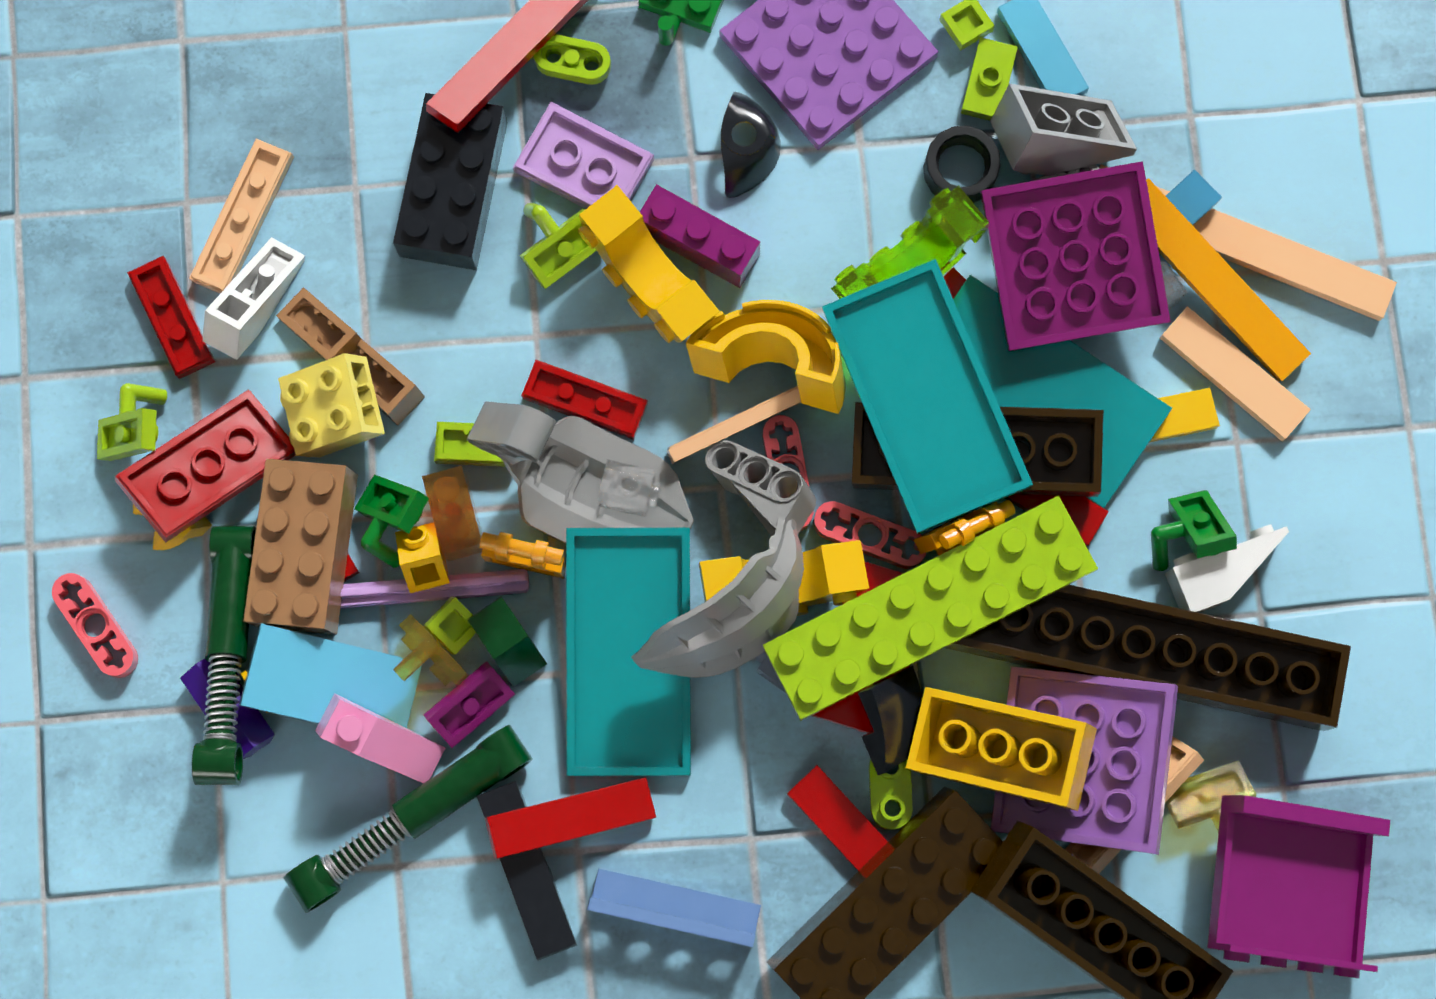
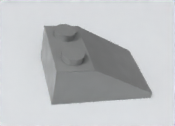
M1009 83L990 120L1013 171L1028 175L1033 173L1049 176L1133 156L1137 150L1111 100Z

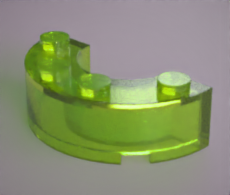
M959 185L952 191L945 188L929 202L931 208L926 211L922 221L914 222L902 232L900 237L903 240L891 249L888 246L880 249L870 258L868 263H862L857 268L854 265L845 268L835 277L834 281L837 284L831 289L841 299L936 259L942 275H944L967 254L963 248L970 239L974 243L981 239L989 227L988 220Z

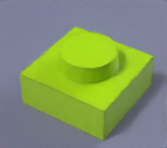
M963 0L943 12L939 19L960 51L977 42L980 37L983 38L993 32L995 26L977 0Z
M450 597L423 625L452 655H456L476 634L467 620L473 614L456 597Z

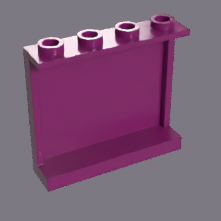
M1222 795L1207 948L1223 950V959L1249 963L1251 954L1261 956L1260 965L1287 968V960L1298 961L1297 970L1323 973L1324 965L1334 966L1333 975L1360 978V970L1378 972V966L1363 964L1373 836L1389 837L1390 820L1246 795Z

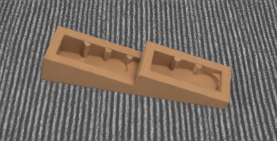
M304 287L276 315L280 321L324 360L343 353L367 357L378 407L397 426L425 398L412 381L361 339L357 332Z

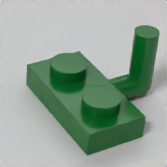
M639 0L638 5L641 9L662 16L658 20L659 42L664 46H669L673 43L681 23L711 33L724 0Z
M374 474L354 508L365 517L373 519L361 539V547L392 568L398 567L400 565L398 551L380 539L388 526L409 534L413 526L420 520L429 498L418 490Z
M1207 490L1168 499L1169 513L1175 522L1154 527L1151 531L1152 567L1156 571H1164L1169 567L1168 540L1184 537L1197 559L1237 549L1236 534Z

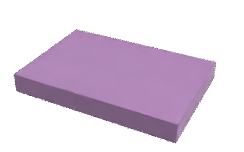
M550 102L514 164L513 170L515 173L587 209L616 185L620 187L631 201L654 161V154Z

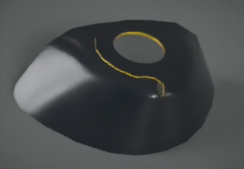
M733 92L723 117L721 128V152L725 174V195L727 198L738 197L764 181L775 168L780 156L781 140L778 129L771 117L758 103L739 92ZM744 122L751 124L757 134L755 141L748 146L736 144L731 136L735 125Z

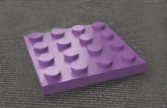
M758 0L719 30L721 39L817 150L821 149L937 58L939 52L894 0Z
M1011 667L1006 705L1086 722L1095 727L1097 731L1078 811L995 791L991 829L994 832L1009 834L1018 820L1036 828L1051 840L1159 855L1178 686L1168 683Z

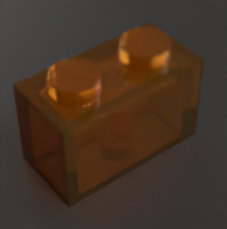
M462 465L422 476L443 556L449 562L481 553L480 540L482 529L468 477Z

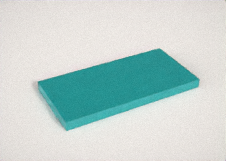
M936 259L822 306L824 315L836 342H838L843 360L917 534L1033 486Z
M969 275L953 300L999 407L1104 410L1101 493L1098 497L1086 498L1105 508L1172 407L1070 340L1008 351L998 293L972 275Z
M690 527L566 528L567 776L691 775V677L639 668L631 657L641 649L656 630L669 621L690 611Z

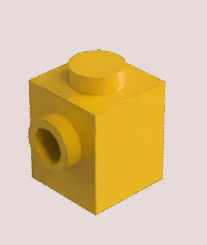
M435 522L414 526L409 534L403 531L395 532L399 563L410 593L450 583L445 552Z

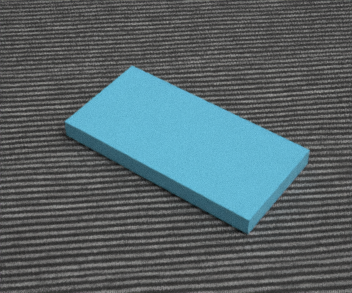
M260 624L239 706L319 724L335 693L407 728L423 662Z

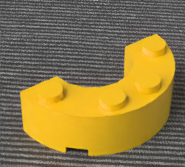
M618 185L579 214L582 227L578 229V233L591 249L595 248L605 262L606 266L602 268V271L607 279L616 288L619 285L623 286L631 296L627 299V302L633 311L641 319L647 315L655 323L656 330L667 343L673 340L681 343L720 312L697 282L686 277L664 254L647 229L643 216Z
M757 300L741 303L743 309L726 315L720 311L693 332L686 341V347L695 374L730 383L740 371L751 365L764 362L783 363L796 370L795 376L802 404L839 414L842 408L846 384L838 342H836L831 333V328L825 320L801 305L779 300Z
M861 540L820 545L803 552L804 571L801 585L798 589L799 608L797 616L808 614V606L833 601V605H842L856 598L858 593L869 589ZM736 556L700 561L699 570L704 601L706 602L732 582L749 560Z

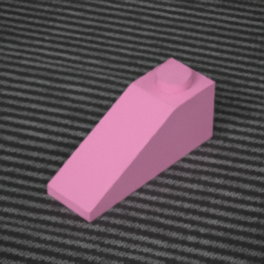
M335 693L315 730L320 738L421 783L430 780L446 749L444 746Z

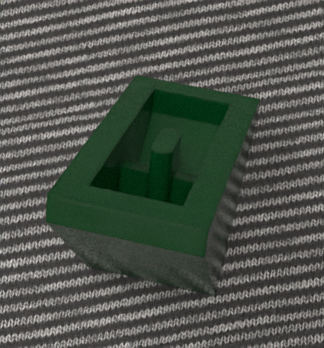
M502 596L467 619L513 687L547 665V662Z

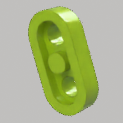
M555 34L534 55L535 65L541 73L569 81L594 85L604 81L611 71L610 55L603 45ZM551 54H558L561 57L555 63L549 62L547 58ZM589 62H596L599 66L596 70L589 71L585 68V65Z
M871 759L869 761L870 812L875 823L884 829L894 830L901 828L912 816L911 770L906 768L907 760L897 765V772L891 775L887 773L877 775ZM893 800L898 803L900 810L896 816H889L885 812L884 807L887 801Z

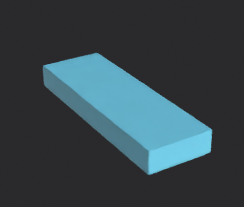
M1011 0L998 7V16L1015 45L1018 46L1020 54L1041 89L1075 95H1083L1088 92L1089 86L1038 0Z

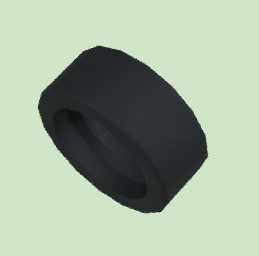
M970 126L951 127L940 132L930 143L923 165L925 182L930 191L941 201L955 206L971 205L981 200V190L993 188L1001 166L999 150L993 139L980 129ZM955 145H965L980 153L985 164L983 177L976 184L968 187H959L947 182L939 172L938 163L941 154L947 148Z

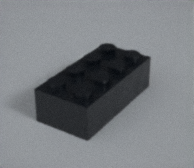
M425 93L393 244L399 257L477 271L508 123L504 107L487 103L457 133L426 111V103L435 94Z

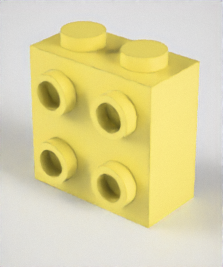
M343 353L278 378L281 389L280 400L286 411L290 428L289 439L294 447L296 456L320 458L385 434L367 357Z

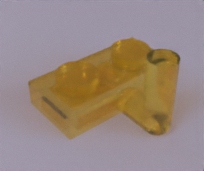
M410 614L399 624L406 633L401 640L412 651L393 669L403 681L408 679L429 658L434 662L429 670L445 686L451 681L458 686L469 676L413 615Z
M1238 760L1187 778L1165 803L1178 829L1211 818L1217 832H1219L1222 795L1256 797V793Z

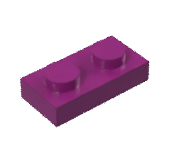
M486 661L423 715L450 747L453 748L512 698L515 693Z

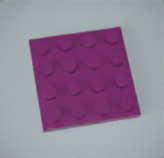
M1143 161L981 190L1008 351L1171 322Z

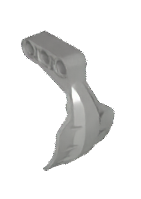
M486 401L467 437L469 443L498 456L504 462L518 485L519 511L522 520L527 525L565 544L566 528L690 527L691 530L694 519L678 476L670 465L650 451L615 436L583 418L568 416L556 422L549 415L526 405Z
M719 441L708 449L705 456V463L708 469L724 489L744 499L771 535L769 549L753 555L733 581L712 598L656 630L641 649L631 656L639 668L684 677L700 678L715 676L736 669L764 652L763 644L786 633L795 622L798 614V589L801 585L804 571L803 552L798 534L816 506V497L800 473L732 441Z

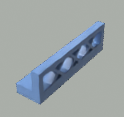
M598 868L593 894L589 899L587 910L753 947L761 905Z

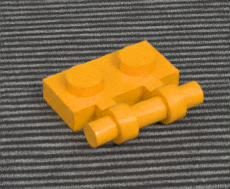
M1005 500L1000 504L996 501L955 518L914 539V542L920 554L936 550L939 556L961 544L964 546L975 540L976 536L1005 523V519L1015 514L1014 505L1009 500Z
M500 532L499 535L482 533L480 548H482L481 556L484 561L564 579L566 571L564 550L549 547V542L536 540L535 543L513 539V534Z

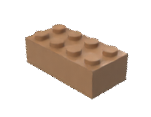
M266 459L244 622L258 628L260 624H266L291 631L337 635L342 601L340 596L344 586L358 474L348 466Z

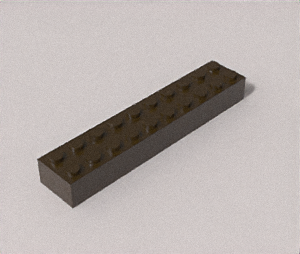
M1068 585L945 647L946 649L1048 671L1176 684L1178 686L1177 699L1320 731L1334 729L1338 726L1351 650L1349 645L1074 585Z

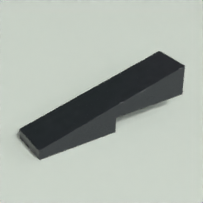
M516 781L477 796L484 818L527 807L521 788ZM542 847L500 858L536 959L539 961L577 946Z

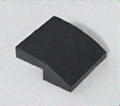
M913 665L880 680L858 693L873 728L872 731L861 737L877 775L886 773L907 760L923 698Z

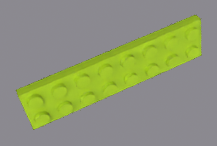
M1058 495L975 537V540L964 546L961 544L763 644L762 647L800 721L1074 583L1097 571L1098 567Z

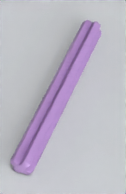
M525 569L449 575V584L414 593L409 592L405 579L344 584L340 596L342 598L340 609L448 600L450 597L461 599L527 593L529 591V575Z

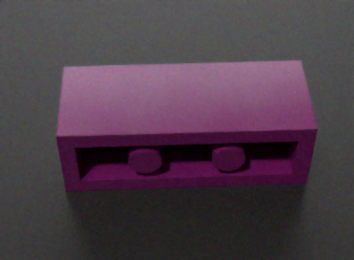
M657 184L640 210L647 229L657 243L738 288H741L760 256V241Z

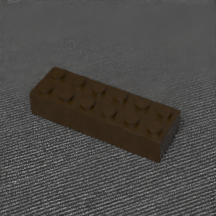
M855 402L852 465L853 489L898 490L862 402ZM1000 407L1033 483L1032 487L1015 494L1077 497L1099 496L1102 481L1104 410Z
M943 787L767 961L768 965L800 999H865L972 893L970 890L1003 841L956 790Z
M1018 820L970 890L1121 999H1216L1233 973L1232 969L1039 830Z

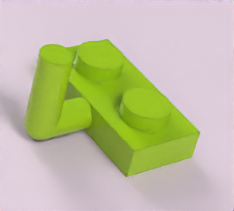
M527 203L524 206V215L535 220L545 237L519 256L542 288H548L597 251L595 248L591 249L578 233V229L582 227L579 214L585 209H581L558 226L544 206L535 203Z
M130 383L123 384L119 392V414L98 420L97 459L114 461L155 451L159 433L156 424L157 410L145 408L136 410V401L164 405L167 401V391L165 389Z

